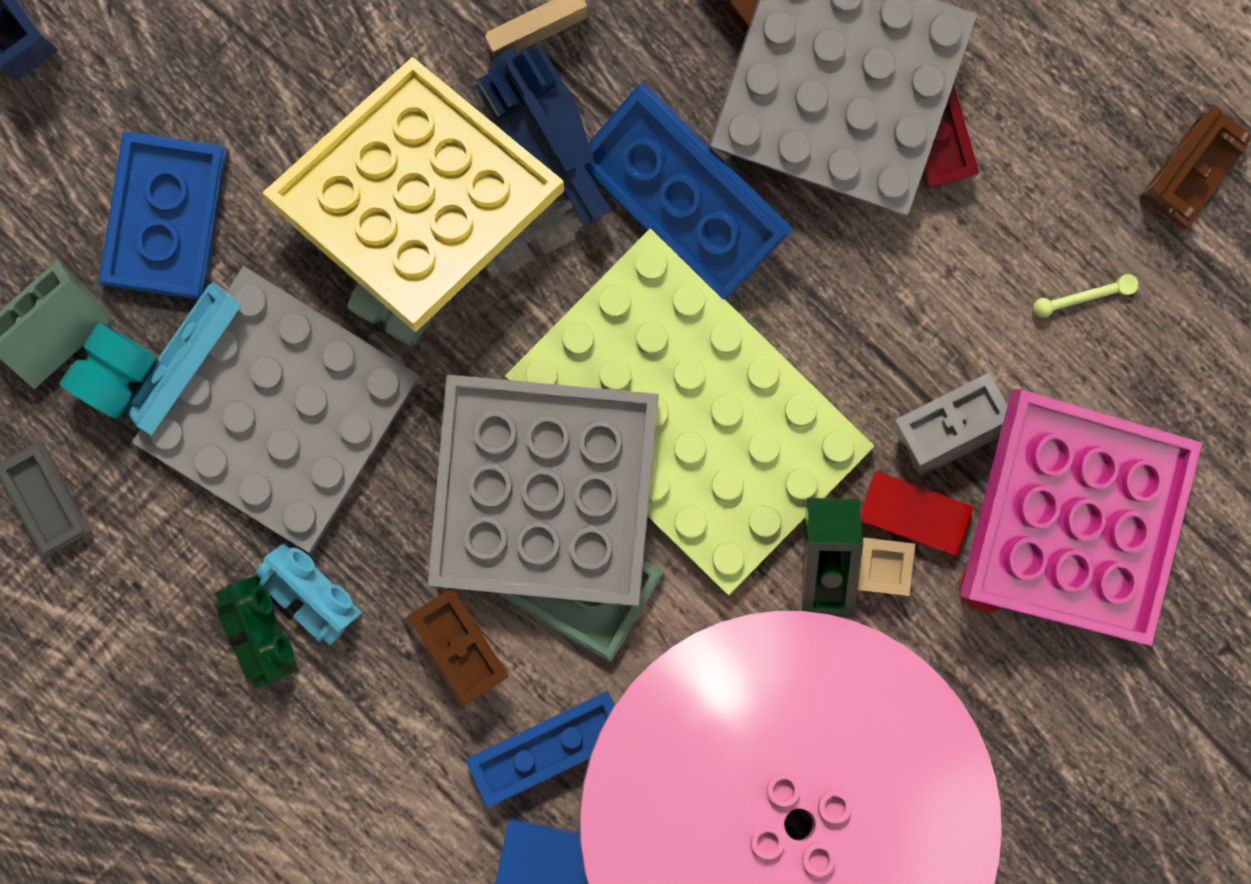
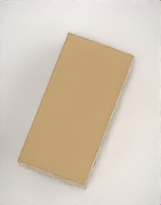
M552 0L486 32V42L493 58L495 59L511 49H516L519 52L587 19V4L585 0Z

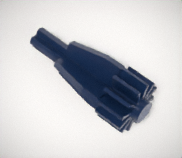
M534 45L528 51L524 48L519 53L516 49L502 53L490 62V69L487 70L489 74L476 80L477 84L474 85L496 125L563 180L564 193L584 227L601 220L603 216L612 210L585 167L594 162V158L574 99L542 46Z

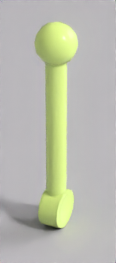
M1125 274L1119 277L1116 283L1051 301L1046 298H1039L1033 305V312L1040 318H1047L1054 310L1115 293L1128 296L1135 293L1138 288V281L1133 275Z

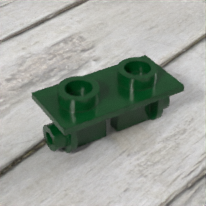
M258 576L230 584L226 588L214 593L218 603L214 604V607L219 614L228 638L242 632L247 637V642L233 647L245 675L246 682L252 680L255 689L299 671L293 658L292 645L288 638L283 635L274 614L272 598L264 587L258 585L260 582Z

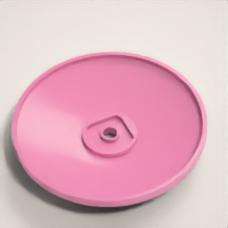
M771 611L745 615L720 622L674 645L649 664L628 686L613 706L598 734L587 764L579 809V841L587 884H994L999 865L1002 836L1001 806L996 777L988 751L976 724L962 701L947 682L923 659L903 644L880 631L852 620L806 611ZM797 808L805 810L812 819L811 832L802 840L790 838L784 828L787 814Z

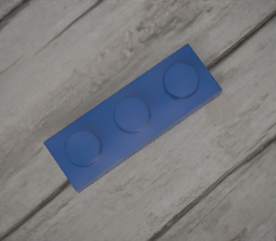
M609 691L602 692L466 758L465 761L487 808L588 760L598 734L615 705Z

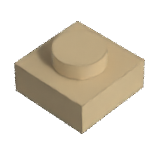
M863 538L857 590L910 596L915 544Z

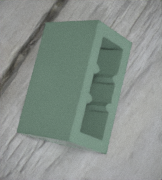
M57 260L0 310V359L35 389L84 345L98 321L107 325L112 319L89 290Z

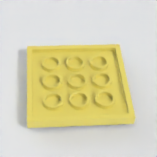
M412 57L263 192L265 202L416 333L564 192V183L556 174Z

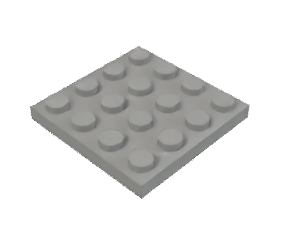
M758 0L708 147L885 210L908 216L977 14L939 0Z
M243 266L227 291L242 306L154 433L150 435L140 429L132 443L306 552L312 553L418 384L421 376Z
M447 375L428 586L639 606L659 394Z

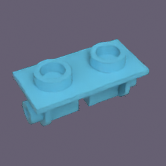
M288 541L265 556L264 562L254 573L261 579L258 585L264 587L284 609L288 608L297 597L304 603L293 617L318 642L323 639L331 645L344 632V628L362 614V611L352 603L350 595L343 588L332 584L315 568L314 562L308 554L298 548H294Z

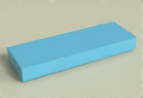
M212 282V284L208 285L143 382L138 386L125 409L134 424L150 435L159 426L242 306L227 290Z

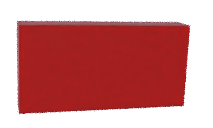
M874 471L860 508L861 522L957 556L974 506Z

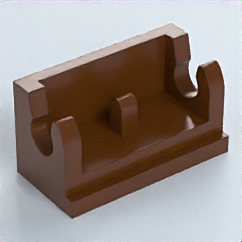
M1214 104L1199 114L1140 194L1142 199L1184 230L1193 223L1194 218L1239 157L1249 147L1248 143L1251 140V135L1244 128L1223 114L1222 110Z
M450 588L403 619V622L458 708L467 705L509 677L453 588Z

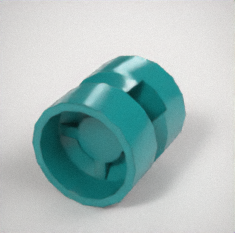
M98 321L83 345L89 357L87 360H77L74 364H71L59 384L80 400L119 420L130 403V397L133 394L128 385L129 382H143L158 357L130 338Z

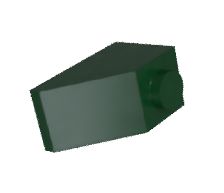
M807 498L803 530L801 611L829 614L836 617H854L863 550L860 499Z

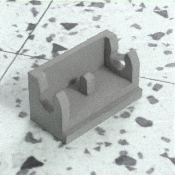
M989 372L896 419L898 439L900 444L905 445L908 449L912 467L918 478L998 439L1007 403Z

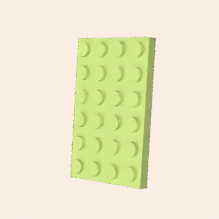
M651 229L505 375L508 380L659 394L648 517L727 595H730L805 518L807 498H825L874 447L847 418L725 299L719 297Z

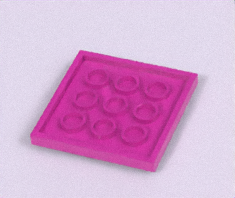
M1011 389L960 597L1152 646L1202 442L1026 390Z

